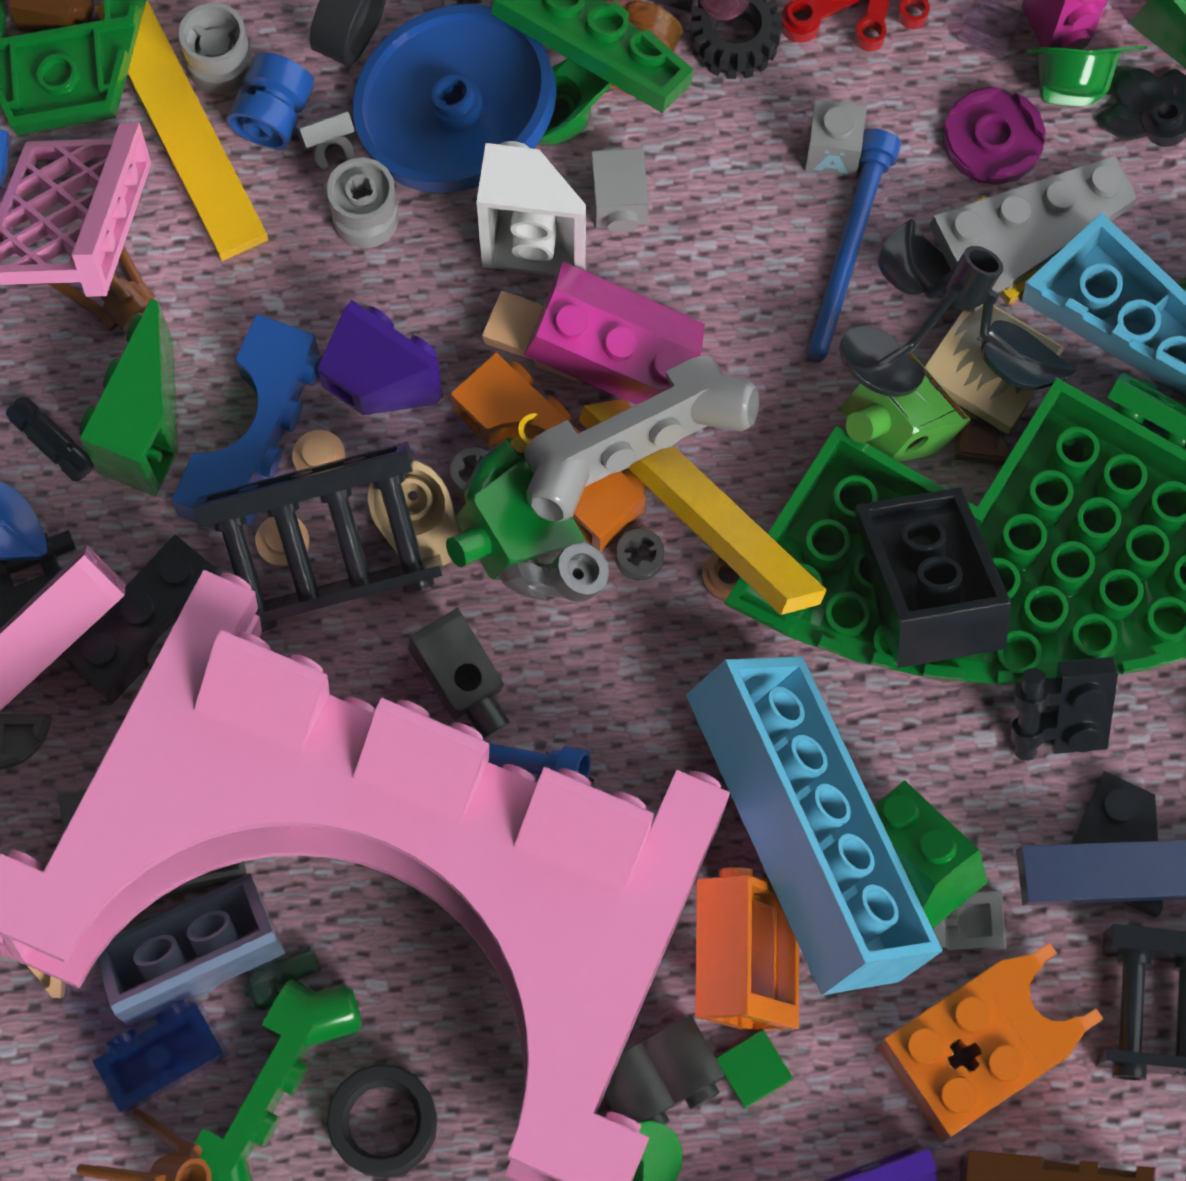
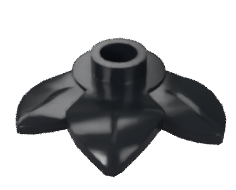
M1128 68L1116 73L1115 90L1120 102L1099 112L1096 115L1098 124L1107 132L1125 140L1148 136L1151 142L1163 147H1170L1181 143L1186 138V75L1176 68L1167 71L1160 78L1156 77L1151 71L1142 68Z

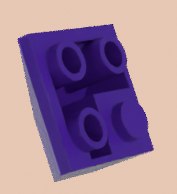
M351 300L344 308L317 367L321 387L362 415L437 405L443 397L436 351L420 337L412 335L408 339L395 330L391 319L379 309L373 306L364 309Z

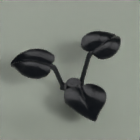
M914 219L903 223L887 238L878 257L879 269L895 288L906 294L916 295L924 293L929 299L935 297L943 299L902 347L885 331L866 325L856 326L848 330L842 337L839 345L843 365L849 369L852 376L862 385L882 395L892 397L906 396L919 388L925 376L923 367L911 358L909 354L918 346L948 307L952 305L959 310L970 311L974 307L983 304L979 334L987 343L982 349V357L989 368L1002 380L1017 388L1038 390L1052 386L1056 378L1067 381L1077 371L1023 328L1001 320L994 321L991 324L993 305L999 297V294L992 290L1004 269L1001 260L996 254L984 247L969 246L965 249L953 270H951L943 253L924 237Z

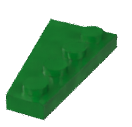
M493 0L491 13L493 16L661 113L691 85L694 69L649 30L639 31L628 21L629 12L616 1L609 4L605 0Z

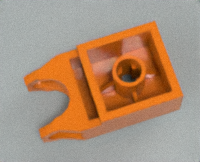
M1050 943L1033 954L1001 960L884 1038L877 1046L942 1143L1067 1059L1083 1034L1103 1020V1017L1096 1008L1085 1016L1074 1017L1066 1021L1050 1020L1043 1017L1035 1009L1030 998V985L1033 977L1041 970L1043 965L1057 954ZM955 1046L959 1051L966 1050L970 1054L972 1061L968 1064L972 1067L971 1072L964 1066L954 1069L950 1065L948 1059L955 1054L950 1047Z

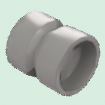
M205 3L188 11L180 22L178 35L190 78L197 87L208 93L225 94L234 92L243 86L244 77L252 62L243 19L235 9L222 3Z
M365 157L351 158L339 164L330 174L327 183V195L334 228L339 237L351 246L359 248L377 247L389 240L395 233L399 222L393 177L389 170L380 162Z

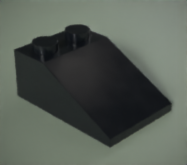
M961 487L855 505L856 520L882 628L897 668L1006 649L1011 601Z

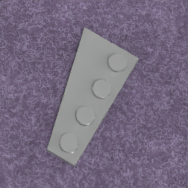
M1114 155L934 215L929 227L951 270H953L965 249L969 246L984 247L996 254L1001 260L1004 269L992 290L1000 293L1004 289L1007 291L1021 282L1028 273L1043 263L1046 264L1101 212L1110 221H1113L1133 207L1138 197ZM983 304L981 306L974 307L972 309V312L974 313L980 308H982Z

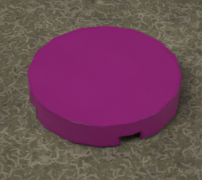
M986 87L970 91L954 103L944 123L943 145L948 159L961 174L979 183L1001 185L1019 180L1034 168L1043 152L1046 129L1040 112L1026 97L1016 92L1012 95L1008 92H1001L1002 88Z

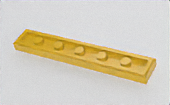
M146 0L127 75L221 261H224L269 239L148 0ZM102 3L95 6L99 20L105 19L104 4Z
M624 399L584 405L579 421L586 429H589L632 406ZM675 446L660 449L632 463L628 467L645 486L780 615L821 604L827 589Z

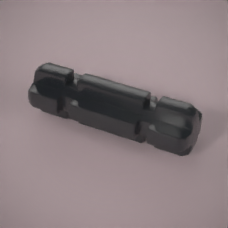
M21 396L8 407L6 415L9 421L21 432H24L27 438L55 465L59 464L62 468L61 470L72 481L79 482L92 471L94 465L88 453L80 446H76L73 442L74 440L50 417L42 413L32 400L26 396Z

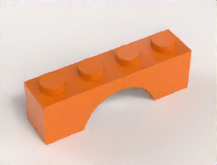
M497 352L450 393L452 411L488 446L500 443L507 437L513 440L519 434L518 426L520 421L528 414L537 413L539 415L525 428V436L531 440L542 432L566 420H571L570 414L557 399L552 396L545 399L532 387L534 381L523 366L516 361L508 364ZM572 425L576 433L579 434L580 432ZM628 468L621 472L612 473L584 488L572 518L586 541L602 552L645 512L646 495L644 492L646 489L643 483Z

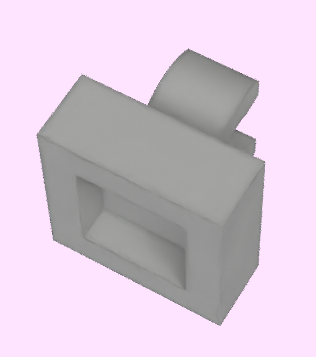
M341 110L296 126L302 146L305 148L314 146L313 157L320 168L325 169L328 167L324 152L330 144H338L342 148L346 160L354 157L352 144L343 137V135L355 132L348 111Z

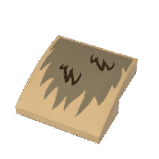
M993 305L991 324L997 320L1013 323L1032 334L1059 357L1065 349L1064 346ZM983 307L974 313L972 310L963 311L925 368L958 405L1009 434L1032 401L1037 390H1025L1010 385L989 368L982 357V349L987 341L983 340L979 334Z

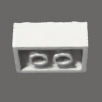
M506 141L500 144L486 143L476 201L482 267L556 276L561 262L564 261L586 271V204L539 149H532L523 143Z

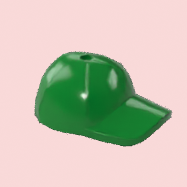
M568 58L553 66L556 79V101L552 114L553 118H551L552 120H550L547 130L538 144L557 145L580 134L588 125L591 107L612 84Z

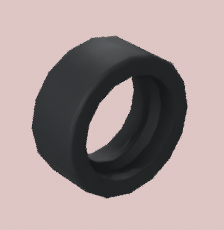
M319 0L310 29L309 41L311 49L344 65L351 66L359 60L375 33L387 0Z
M376 1064L355 1071L340 1083L329 1102L326 1124L332 1146L347 1165L366 1176L389 1178L410 1171L425 1159L436 1138L438 1117L431 1094L417 1076L399 1066ZM379 1087L394 1088L405 1094L414 1105L417 1117L415 1133L409 1143L400 1151L386 1156L373 1155L359 1148L353 1140L349 1128L350 1111L356 1100L368 1090Z

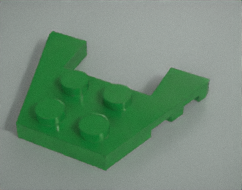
M0 0V105L10 127L16 135L116 118L146 0H103L104 20L7 37L4 0Z

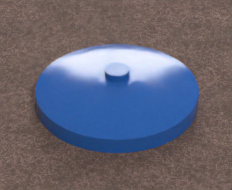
M459 4L445 6L420 14L399 26L370 55L355 87L353 98L354 124L371 159L377 160L389 170L394 181L412 189L433 193H451L479 187L486 143L500 144L506 141H515L534 149L547 130L555 107L556 79L551 61L543 44L491 14L492 7L485 5Z

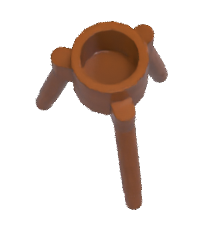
M123 246L119 261L130 282L125 277L118 278L114 274L107 296H101L105 302L103 307L68 283H47L98 317L109 331H113L119 326L123 332L127 333L133 317L137 313L143 314L150 299L155 298V295L143 282L125 246Z
M141 1109L133 1111V1118L174 1149L176 1153H169L159 1158L152 1165L150 1172L80 1164L76 1168L79 1175L110 1181H211L209 1165L203 1159H200L202 1154L201 1146L187 1143Z

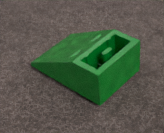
M151 298L144 313H137L133 317L126 336L128 344L120 360L114 359L108 366L103 379V388L105 390L96 406L91 405L86 410L80 423L79 434L81 435L80 440L98 474L156 497L178 453L174 341L159 302Z

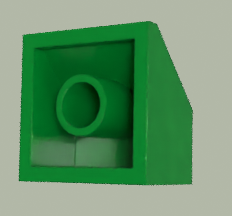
M904 780L874 804L932 929L988 883L980 850L908 782Z

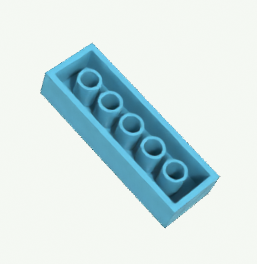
M803 656L724 660L686 694V697L821 995L902 981L943 950Z

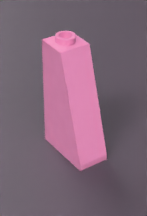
M88 545L0 628V711L125 595L126 583Z

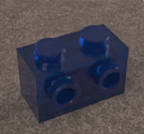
M181 1000L157 1013L154 1018L158 1024L139 1035H137L134 1028L103 1045L107 1053L93 1060V1063L119 1112L133 1111L230 1055L202 1004L195 1002L188 1006L185 1000Z

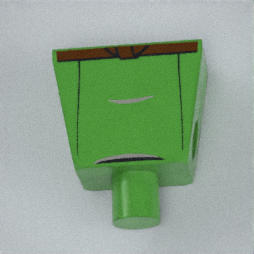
M912 352L909 356L917 361L925 372L923 382L916 391L906 396L892 397L876 393L860 383L841 405L842 414L847 418L846 431L853 441L857 443L867 442L899 462L937 455L945 449L971 420Z

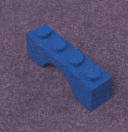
M259 314L255 315L235 359L241 378L253 388L258 396V407L254 421L248 431L232 445L214 452L192 454L171 500L179 517L197 523L193 506L198 497L260 481L264 477H274L282 458V449L278 448V445L285 430L289 432L295 430L302 414L303 403L298 401L306 384L313 386L319 377L317 367L322 356L319 355L314 334ZM258 513L246 516L247 523L245 525L251 526ZM214 525L206 526L215 530Z

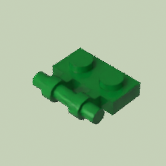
M1122 372L1107 397L1116 403L1114 410L1138 424H1142L1147 419L1164 429L1161 435L1165 439L1186 449V402L1182 404L1156 390L1158 385L1145 378L1141 382Z

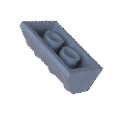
M249 873L118 933L97 960L109 1005L114 1015L127 1026H130L143 1019L157 1017L166 1011L167 1008L192 996L211 992L219 984L249 970L260 969L269 964L271 960L286 953L273 920Z

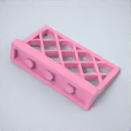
M139 122L119 123L114 138L25 142L0 205V262L15 253L21 258L9 265H0V285L81 282L86 297L107 296L151 167L150 156ZM107 157L89 168L84 165V163L93 158ZM58 159L39 170L35 167L37 160ZM71 170L76 173L75 176L58 185L53 182V180ZM90 185L95 188L94 191L78 200L72 197V195ZM40 187L46 191L27 202L22 199V197ZM59 202L65 206L46 218L40 214ZM78 218L83 221L81 225L65 234L59 230ZM27 220L33 223V225L15 235L9 232ZM47 235L52 239V241L34 251L27 247ZM66 251L71 255L69 263L46 264Z

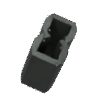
M689 1015L622 1052L604 1098L612 1112L626 1116L635 1122L651 1120L667 1124L670 1120L666 1111L686 1101L691 1110L720 1094L716 1083L724 1079L725 1074L692 1015Z

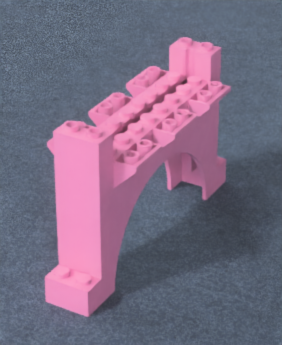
M203 570L44 872L40 871L43 865L38 860L23 852L10 850L8 856L0 853V954L80 988L95 961L113 938L135 916L163 895L185 882L210 871L243 861L267 857L313 856L361 864L389 874L416 888L435 901L464 927L490 961L509 998L518 1026L523 1053L524 1098L519 1126L507 1157L510 1159L505 1177L513 1181H632L649 1137L640 1134L641 1126L626 1116L608 1112L604 1118L596 1113L719 827L730 792L721 789V784L715 778L705 773L691 771L689 774L676 770L651 827L654 813L645 810L646 806L641 800L624 792H613L610 795L593 788L589 779L573 770L561 768L556 772L544 767L538 783L534 782L535 777L521 767L504 764L501 768L489 763L490 743L483 741V736L467 725L456 722L451 723L450 726L429 718L430 715L424 708L407 700H398L395 704L381 698L375 709L369 703L355 697H347L344 701L330 695L328 675L322 673L323 669L319 664L297 654L291 655L289 659L271 651L270 646L260 639L262 634L260 617L255 615L258 609L256 593L245 580L230 573H222L220 576Z

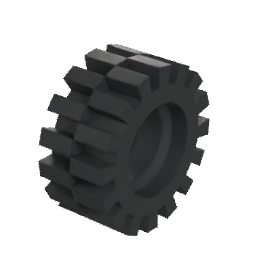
M698 0V4L693 7L691 14L689 38L691 39L693 55L698 53V63L703 68L708 63L711 64L710 73L719 76L721 69L728 71L727 79H736L738 71H743L744 78H749L753 76L754 68L757 67L760 72L768 67V60H774L780 43L782 15L777 13V2L775 0H769L768 2L767 0ZM741 17L751 23L755 34L750 41L730 43L718 36L716 27L726 18Z

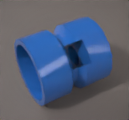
M257 53L243 80L245 90L238 92L226 117L227 125L233 132L247 141L274 150H282L288 146L299 122L296 113L302 112L315 86L314 78L300 64L287 57L275 53Z

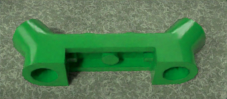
M293 978L282 988L261 1024L267 1032L280 1039L223 1139L203 1128L194 1143L202 1148L200 1159H203L209 1165L211 1181H253L247 1159L255 1144L264 1148L272 1137L280 1120V1117L273 1112L284 1092L293 1096L301 1085L309 1067L302 1060L310 1046L356 1033L363 1024L353 988L343 983L316 992Z

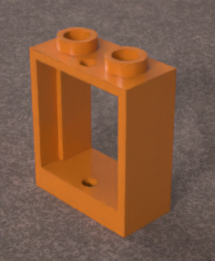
M732 867L719 869L718 878L697 879L695 1018L745 1031L799 1029V944L786 920L785 913L769 878L753 877V870Z

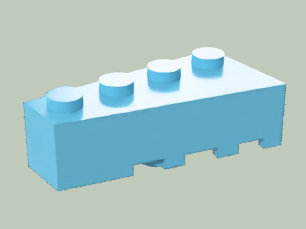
M1101 212L1025 282L1022 302L1186 398V291Z

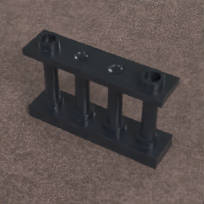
M408 441L197 498L193 510L198 527L214 525L215 531L222 532L234 575L245 580L256 593L258 609L255 615L260 617L262 632L276 627L278 619L402 587L405 593L420 591L434 585V578L442 576L443 564L440 554L422 559L401 483L406 480L404 474L413 472L414 465ZM368 483H373L374 489H380L401 562L400 565L374 572H369L348 499L353 494L351 488ZM315 497H320L321 503H327L348 574V579L318 587L295 512L300 509L298 502ZM267 511L268 517H274L296 590L295 593L268 600L264 599L243 529V525L247 523L246 516Z
M1112 924L1103 932L1102 955L1117 956V964L1123 966L1119 1050L1106 1049L1098 1054L1097 1067L1112 1068V1078L1129 1081H1145L1147 1072L1186 1076V931ZM1152 960L1174 962L1173 970L1179 972L1176 1056L1142 1053L1146 968L1152 966Z

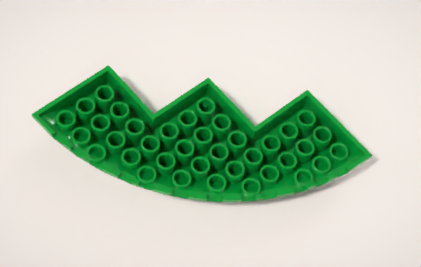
M1056 378L978 507L968 502L1011 601L1007 645L1004 650L897 668L882 628L856 520L855 505L947 489L873 446L853 441L847 431L838 426L832 431L768 532L771 538L827 589L821 604L780 615L741 577L724 602V605L792 639L856 662L927 678L1007 685L1021 683L1023 672L1030 668L1041 670L1045 678H1056L1057 665L1060 661L1114 657L1118 675L1142 672L1186 659V450ZM1068 455H1072L1076 457L1078 461L1073 462L1069 460L1067 457Z

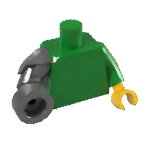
M537 413L528 414L520 421L518 426L519 434L513 440L507 437L477 463L462 492L465 505L455 515L456 523L462 532L447 539V552L453 563L461 568L479 560L490 578L493 580L501 579L505 586L521 596L547 601L546 597H565L575 602L587 601L597 595L608 582V563L600 551L591 545L583 543L586 539L572 517L561 522L545 520L539 517L528 503L526 491L534 474L526 463L523 453L532 441L525 436V428L539 416Z

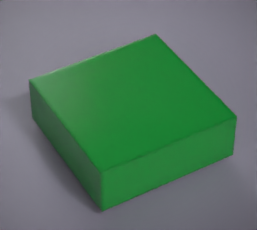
M761 1030L716 1058L725 1074L724 1078L744 1110L794 1079L764 1030Z

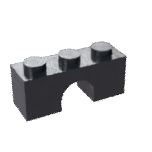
M174 534L125 586V595L62 653L63 657L76 674L113 704L150 665L147 658L151 648L157 639L171 625L176 623L203 570L219 576L216 568Z

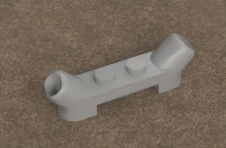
M698 356L665 371L670 389L579 434L576 433L569 420L542 432L528 444L524 453L525 461L534 474L526 491L528 503L534 512L545 520L554 522L565 521L574 515L586 486L612 473L621 472L632 463L660 449L669 448L680 439L706 426L746 431L753 426L759 410V392L753 381L726 376L714 358Z

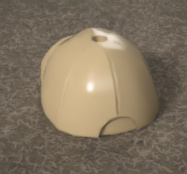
M413 460V472L404 474L406 480L401 485L421 556L423 559L440 554L444 566L452 561L447 552L446 541L448 538L460 533L459 526L456 523L451 496L443 480L431 466ZM370 483L367 500L371 517L382 535L398 554L380 489H374L373 483ZM415 491L418 494V497L414 499L409 496V492Z

